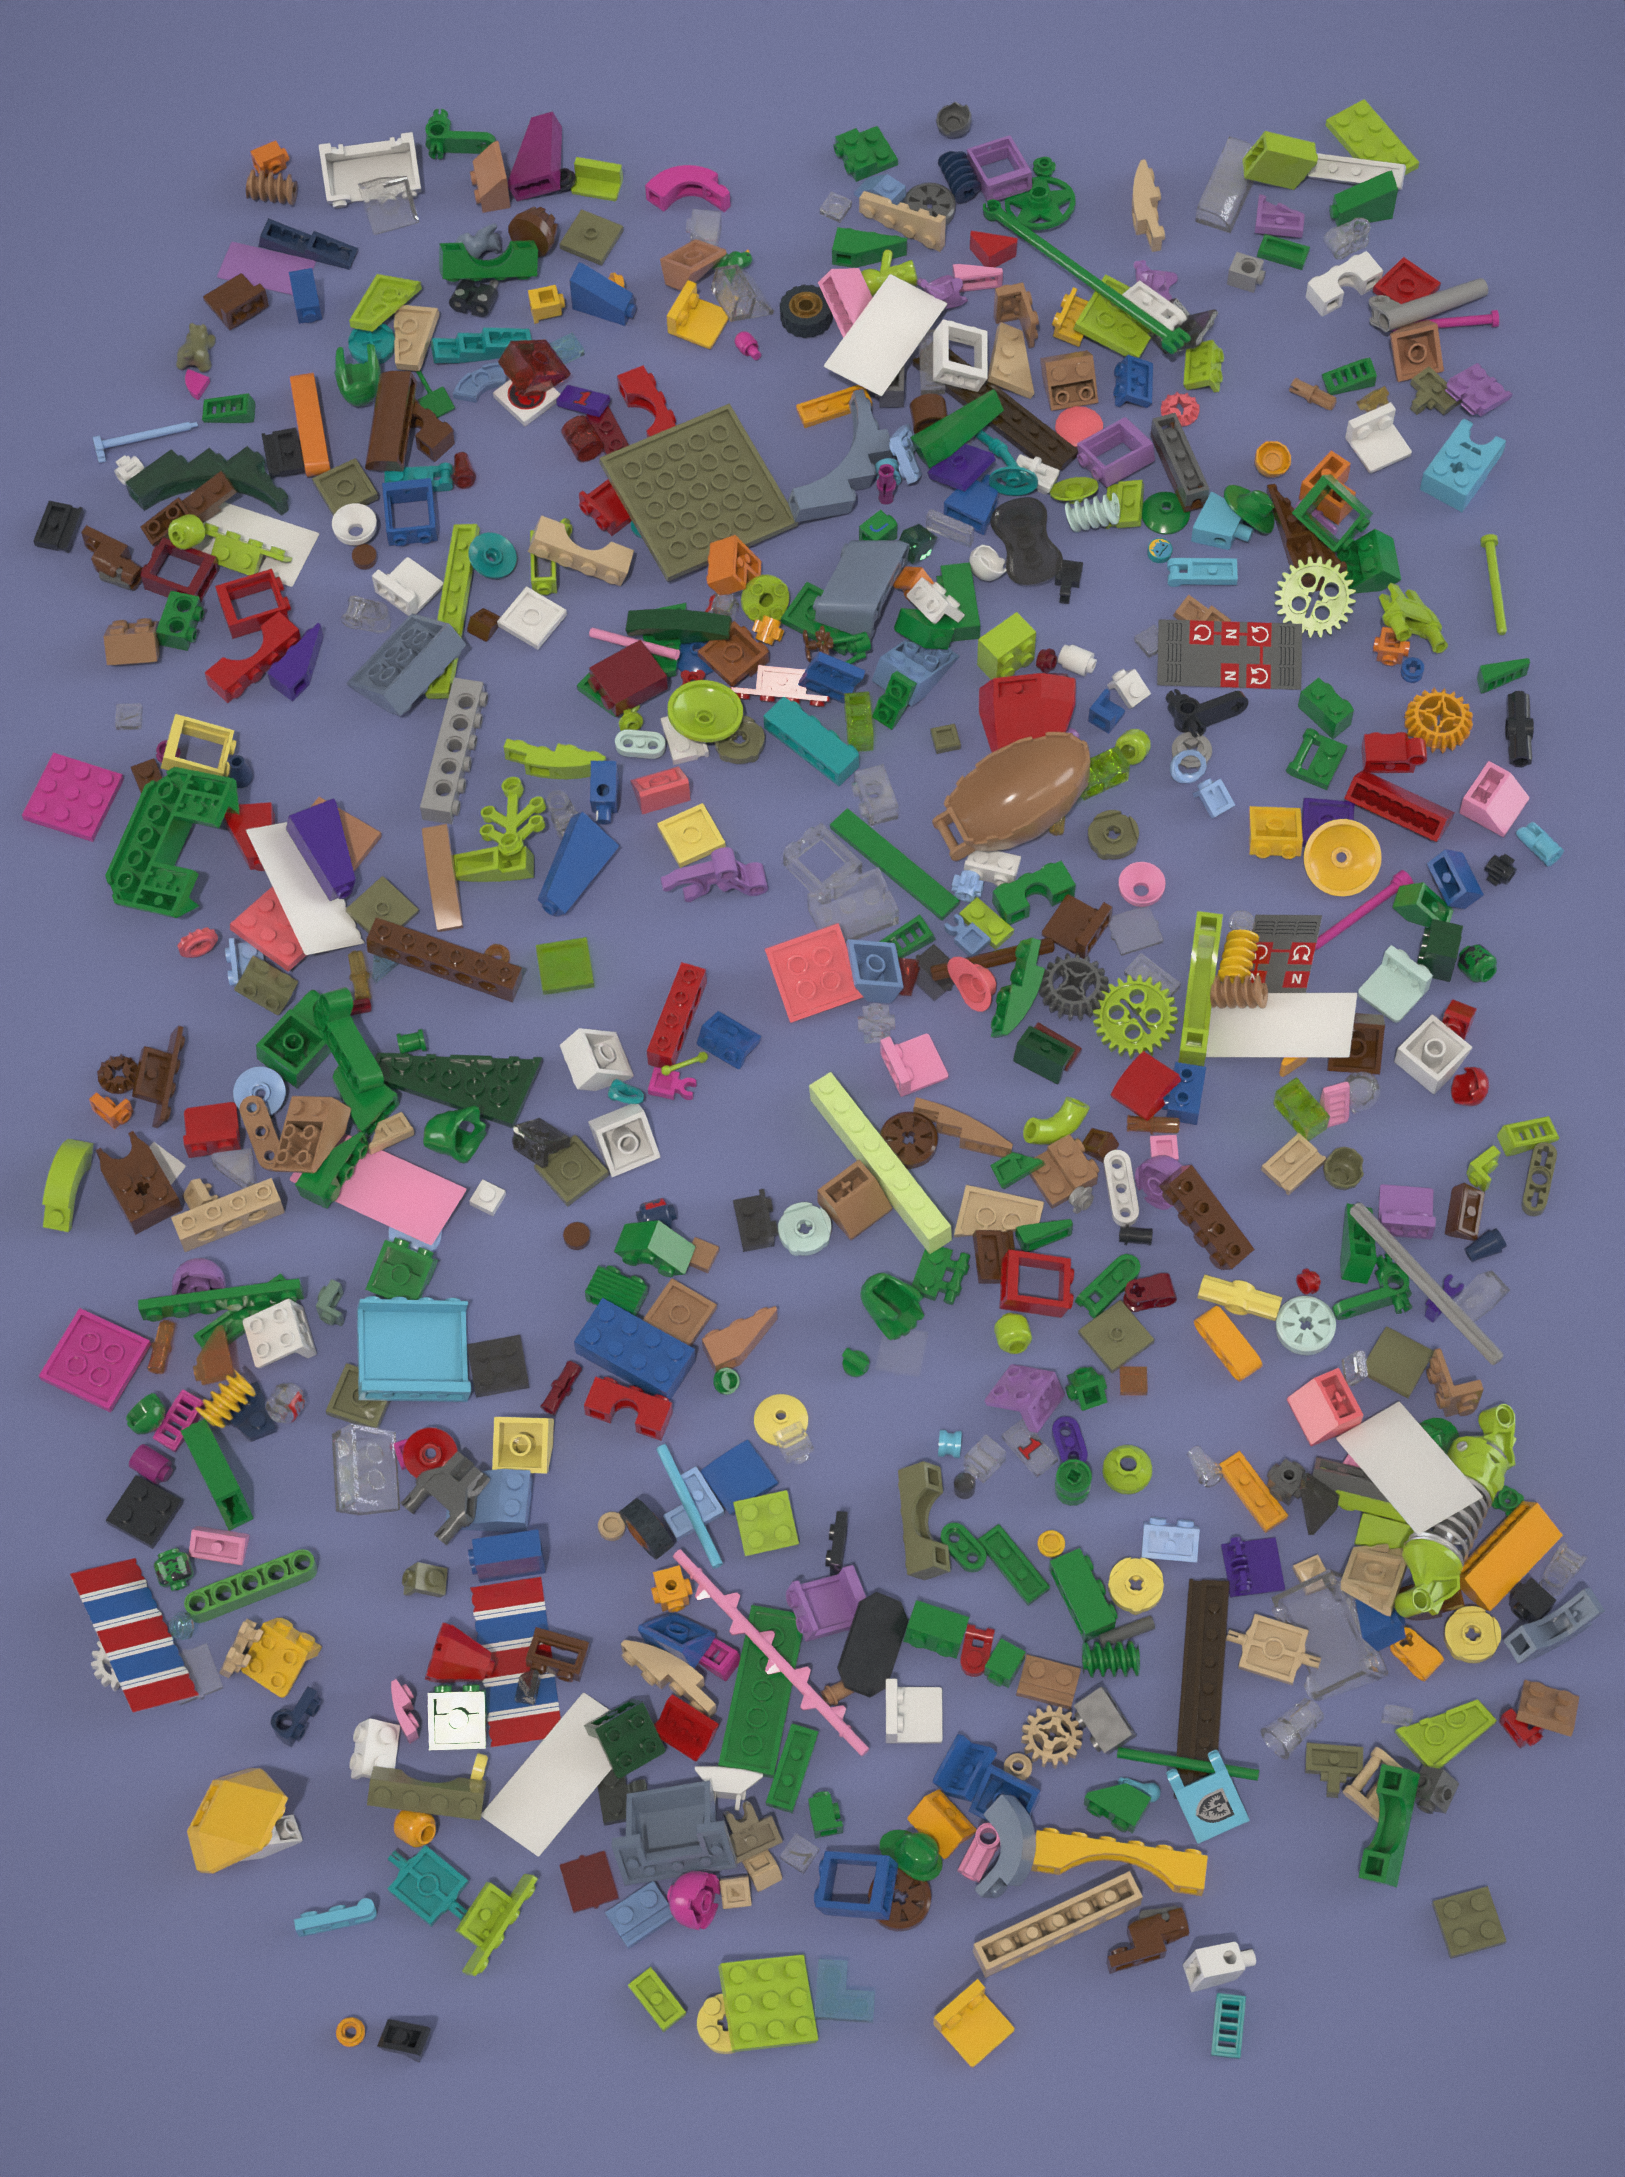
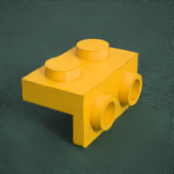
M1073 287L1070 295L1065 294L1060 305L1063 308L1062 312H1057L1053 319L1052 326L1055 327L1053 337L1080 347L1085 335L1073 328L1089 301L1077 297L1078 289Z

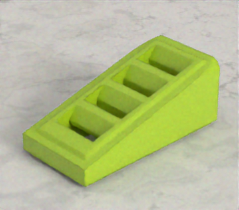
M1549 1116L1503 1125L1497 1134V1138L1507 1157L1532 1150L1537 1144L1542 1142L1553 1143L1559 1140V1136ZM1540 1126H1542V1129L1546 1136L1542 1135L1539 1129Z

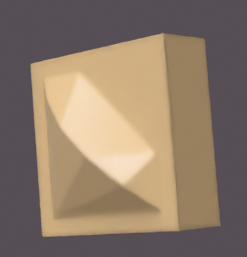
M1318 1554L1292 1567L1304 1592L1330 1582L1331 1578Z
M748 1875L720 1879L723 1909L752 1906Z

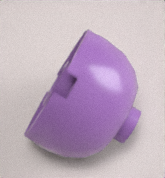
M1166 1155L1151 1157L1143 1162L1135 1172V1182L1138 1190L1143 1189L1144 1193L1148 1195L1144 1199L1155 1208L1161 1210L1173 1207V1205L1168 1204L1162 1196L1163 1191L1159 1187L1164 1180L1182 1166L1173 1157Z
M194 1258L187 1260L173 1274L172 1295L226 1288L225 1276L221 1268L208 1259Z

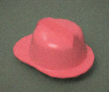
M951 958L947 965L948 973L960 991L965 1003L971 1009L978 1012L987 1010L991 1004V997L995 994L997 987L993 974L987 968L973 964L965 958Z

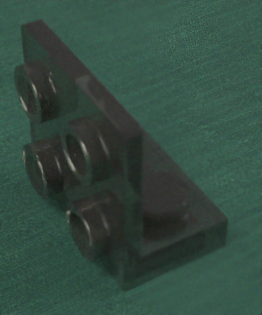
M1177 298L1170 299L1169 302L1182 310L1187 318L1181 325L1177 324L1174 330L1179 327L1191 337V340L1188 343H1184L1183 347L1177 348V352L1197 348L1203 342V336L1207 330L1214 325V319L1218 315L1217 310L1213 309L1191 315ZM1149 331L1148 335L1164 354H1168L1169 352L1162 348L1163 339Z

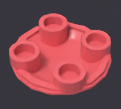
M1080 406L1068 408L1060 413L1055 425L1056 433L1074 447H1077V443L1103 429L1101 417L1094 410Z

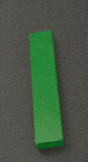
M848 808L830 824L832 831L941 921L960 905L959 899Z

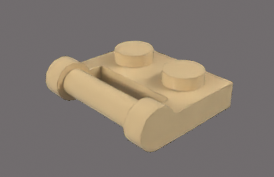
M1375 1747L1370 1753L1372 1756L1353 1783L1345 1787L1343 1794L1378 1823L1380 1814L1379 1798L1376 1793L1378 1780L1366 1797L1360 1792L1380 1764L1403 1767L1385 1751Z

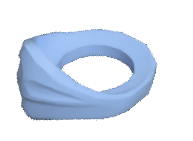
M1193 749L1179 752L1173 757L1170 764L1171 777L1179 783L1195 782L1205 773L1207 767L1206 759L1199 751ZM1192 755L1200 760L1201 767L1194 773H1182L1179 770L1178 764L1186 756Z

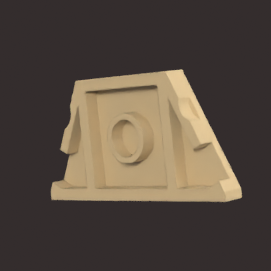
M1380 1544L1373 1547H1353L1341 1580V1590L1382 1614L1391 1616L1395 1605V1598L1399 1593L1407 1569V1565L1402 1557L1404 1548L1389 1549L1388 1544Z

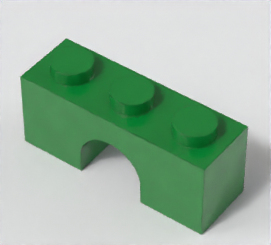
M1061 860L1056 863H1048L1034 873H1025L1018 880L1009 884H1000L993 890L992 903L999 916L1007 924L1012 925L1029 917L1030 904L1027 901L1029 896L1035 894L1042 895L1047 898L1053 907L1061 903L1068 894L1075 897L1076 884Z

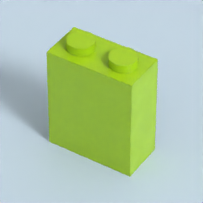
M1264 131L1242 159L1244 178L1295 190L1317 164L1318 155L1315 143Z

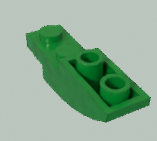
M1032 937L1022 940L1016 948V964L1010 975L1012 983L1011 985L1001 987L996 996V1013L991 1020L992 1038L1008 1035L1024 1018L1038 993L1045 968L1036 965L1041 944L1039 939Z

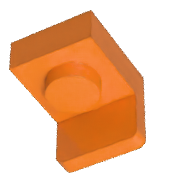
M97 1092L89 1098L92 1110L114 1130L120 1124H125L133 1113L131 1103L127 1098L117 1106L109 1097L103 1098Z

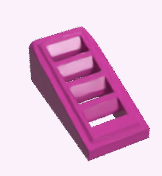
M182 1389L152 1438L176 1453L184 1442L181 1430L193 1423H197L202 1417L195 1408L205 1409L203 1401ZM187 1403L188 1405L192 1406L194 1409L191 1411V1410H189L188 1408H186V1407H184V1406H185V1404ZM182 1413L185 1416H187L188 1419L185 1421L184 1419L180 1418L178 1414ZM172 1422L180 1425L182 1429L178 1430L171 1426ZM168 1431L177 1437L173 1440L164 1435V1433Z
M715 1638L699 1661V1664L717 1677L727 1681L739 1666L740 1655L735 1649ZM717 1651H719L720 1653L718 1654V1656L714 1659V1661H711V1659L714 1657Z

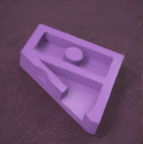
M1259 195L1255 233L1302 238L1305 214L1291 210L1281 203L1275 206L1266 201V196Z

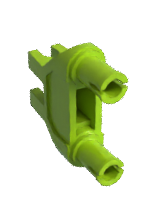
M1390 583L1388 589L1391 592V596L1383 593L1379 596L1385 611L1381 617L1385 625L1393 629L1398 641L1408 640L1413 633L1427 639L1434 653L1444 652L1448 644L1441 634L1442 625L1435 613L1422 602L1416 591L1408 589L1405 592L1408 597L1406 598L1398 585Z

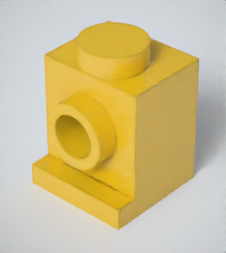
M556 285L528 290L529 305L534 324L539 323L541 319L562 315L561 308H565L563 294H558Z

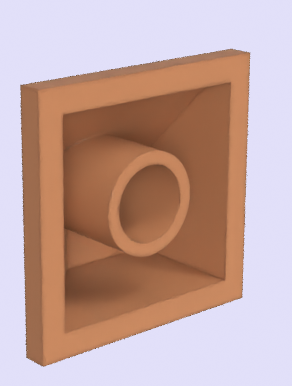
M695 239L662 257L660 263L665 285L682 290L688 280L692 282L698 281L727 254L726 249Z
M1430 320L1416 322L1403 326L1390 334L1397 382L1412 379L1428 366L1436 373L1444 371L1437 323Z

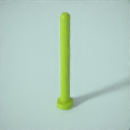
M1487 534L1481 537L1480 542L1481 546L1486 550L1497 633L1505 635L1507 627L1495 546L1498 545V537L1494 534Z

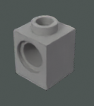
M1236 252L1229 269L1227 285L1254 293L1257 285H1262L1266 271L1263 270L1264 260Z

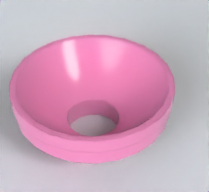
M1136 862L1128 865L1121 872L1118 885L1120 894L1125 901L1134 906L1147 907L1153 905L1162 897L1166 883L1165 877L1158 867L1147 862ZM1142 885L1147 887L1149 892L1145 896H1138L1134 893L1133 889L1136 886Z

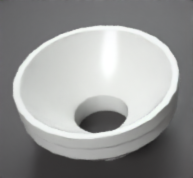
M353 503L345 505L337 510L333 516V532L337 539L344 544L360 545L366 543L376 532V515L369 507L363 504ZM353 527L363 529L362 534L359 536H352L349 534V531Z

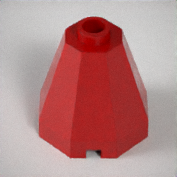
M443 1622L424 1680L434 1683L481 1682L484 1680L485 1675L491 1676L495 1660H491L492 1653L454 1625Z

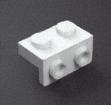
M921 577L907 594V598L934 624L944 614H947L958 623L964 617V614L958 609L960 603L950 595L946 597L944 595L947 592L946 589L937 582L931 584Z
M370 1718L358 1724L353 1735V1740L356 1742L355 1750L349 1765L352 1770V1779L370 1778L373 1766L395 1769L400 1725Z

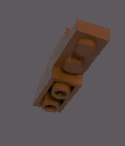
M220 471L184 500H181L179 497L141 525L140 528L152 546L159 545L163 537L170 540L168 528L173 520L191 514L198 517L204 523L221 511L219 506L237 493L227 476Z

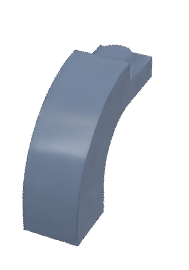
M1585 1588L1553 1613L1535 1622L1520 1626L1503 1641L1517 1663H1524L1540 1657L1571 1640L1591 1626V1622L1604 1613L1605 1610L1591 1588Z
M1001 1794L983 1814L999 1835L1001 1851L994 1868L975 1888L982 1898L995 1899L1000 1897L1007 1890V1885L1021 1886L1034 1862L1036 1837L1031 1818L1015 1796Z

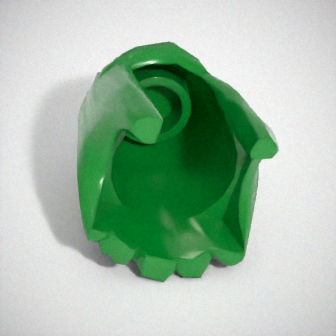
M367 344L368 361L364 364H345L343 347H338L336 350L334 374L339 391L349 404L356 407L368 405L377 394L381 368L373 344Z
M888 1273L874 1274L868 1277L862 1285L861 1301L878 1328L890 1341L900 1339L901 1335H908L911 1329L917 1327V1321L924 1318L919 1305L923 1296L913 1286Z

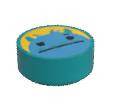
M1156 538L1149 543L1147 555L1155 563H1165L1171 558L1173 548L1168 540Z

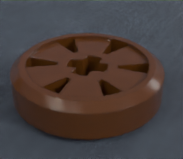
M916 1112L895 1114L884 1123L881 1129L880 1136L906 1169H914L925 1165L933 1158L937 1150L938 1135L936 1128L922 1114ZM906 1136L907 1138H909L910 1136H912L913 1144H911L910 1142L908 1144H905L904 1137Z
M898 1868L893 1899H895L894 1894L897 1892L901 1896L906 1894L905 1904L900 1905L899 1902L893 1903L892 1901L889 1920H875L886 1929L907 1931L920 1925L927 1917L931 1907V1891L927 1881L915 1880ZM874 1880L869 1888L868 1904L871 1901Z

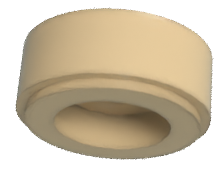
M608 1512L600 1517L598 1530L601 1537L605 1540L616 1541L625 1534L626 1525L619 1513Z

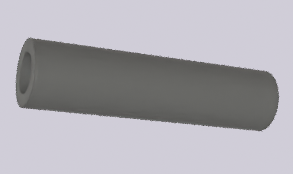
M1148 1616L1099 1634V1641L1104 1648L1106 1641H1109L1111 1645L1116 1644L1117 1641H1124L1154 1630L1155 1624L1152 1617Z

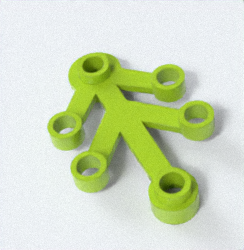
M509 777L501 785L505 796L508 798L507 817L497 812L493 806H486L480 812L484 822H495L506 829V833L502 834L496 831L492 824H485L479 830L484 841L493 840L498 843L500 853L506 856L517 854L523 848V840L532 832H540L546 826L541 815H534L529 819L528 824L517 832V828L533 813L539 814L546 809L544 799L537 796L532 798L529 804L518 813V799L523 795L524 787L518 777Z

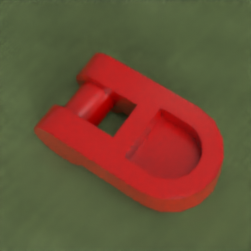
M967 1624L960 1659L961 1669L966 1675L978 1677L984 1673L985 1665L990 1658L995 1629L987 1628L982 1630L977 1629L976 1625ZM973 1639L984 1641L983 1648L972 1646Z

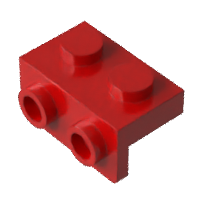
M672 1694L667 1699L661 1716L654 1726L661 1740L693 1761H698L710 1747L719 1724Z

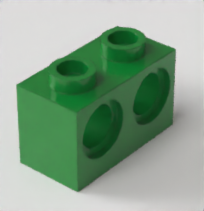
M170 591L156 630L160 646L185 651L189 650L191 642L194 643L196 640L198 621L201 622L204 617V607L201 606L199 596Z

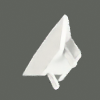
M695 1766V1771L703 1781L710 1780L714 1791V1801H716V1798L736 1800L735 1810L737 1811L740 1809V1800H745L746 1790L763 1778V1773L745 1769Z

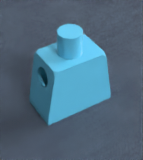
M1211 492L1193 526L1191 541L1228 550L1231 549L1236 538L1249 543L1254 528L1243 525L1244 519L1231 509L1226 500Z

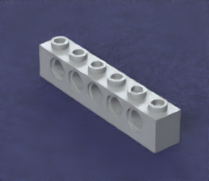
M461 678L453 679L420 805L422 820L452 824L454 815H459L461 805L459 796L460 793L464 794L466 788L465 772H469L471 769L472 758L470 753L471 750L476 749L477 745L476 729H480L482 726L483 714H481L482 707L487 706L488 692H485L483 682ZM459 728H465L462 731H457ZM456 749L460 750V751L455 752V753H454V752H451L452 750H456ZM448 771H454L452 774H445ZM442 793H449L446 796H440Z

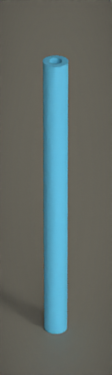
M666 1444L659 1446L656 1450L713 1569L722 1566L723 1562Z

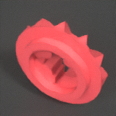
M1178 392L1174 395L1168 394L1166 399L1162 401L1161 415L1176 413L1181 426H1188L1198 418L1199 404H1197L1196 398L1190 397L1187 392L1185 394H1179ZM1178 403L1184 408L1183 415H1181L1177 408Z
M206 927L200 930L198 928L196 931L189 932V935L181 938V942L177 945L179 953L187 958L202 956L215 946L218 936L213 929Z

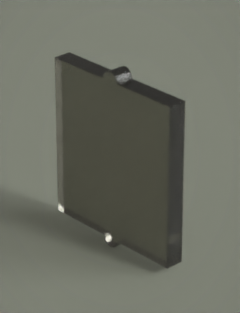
M935 944L921 955H916V959L903 970V973L934 1002L946 991H951L952 986L955 985L951 977L937 981L931 978V966L949 962L950 960Z

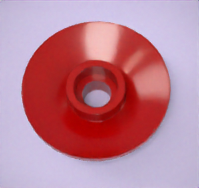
M427 1427L417 1430L407 1439L403 1449V1461L409 1473L417 1478L424 1471L443 1467L458 1450L455 1441L447 1432L439 1428ZM432 1448L436 1451V1455L428 1457L425 1453L426 1450Z

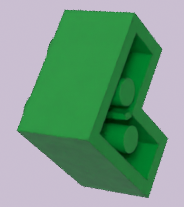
M659 1220L624 1224L614 1253L619 1255L627 1265L650 1264L658 1269L659 1274L671 1278L676 1275H685L696 1246Z

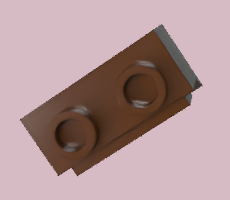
M535 1627L526 1656V1667H530V1670L537 1674L545 1675L547 1672L557 1675L556 1677L559 1680L565 1682H572L573 1680L580 1682L590 1652L589 1642ZM542 1643L562 1651L566 1650L577 1653L575 1665L535 1654L537 1646Z

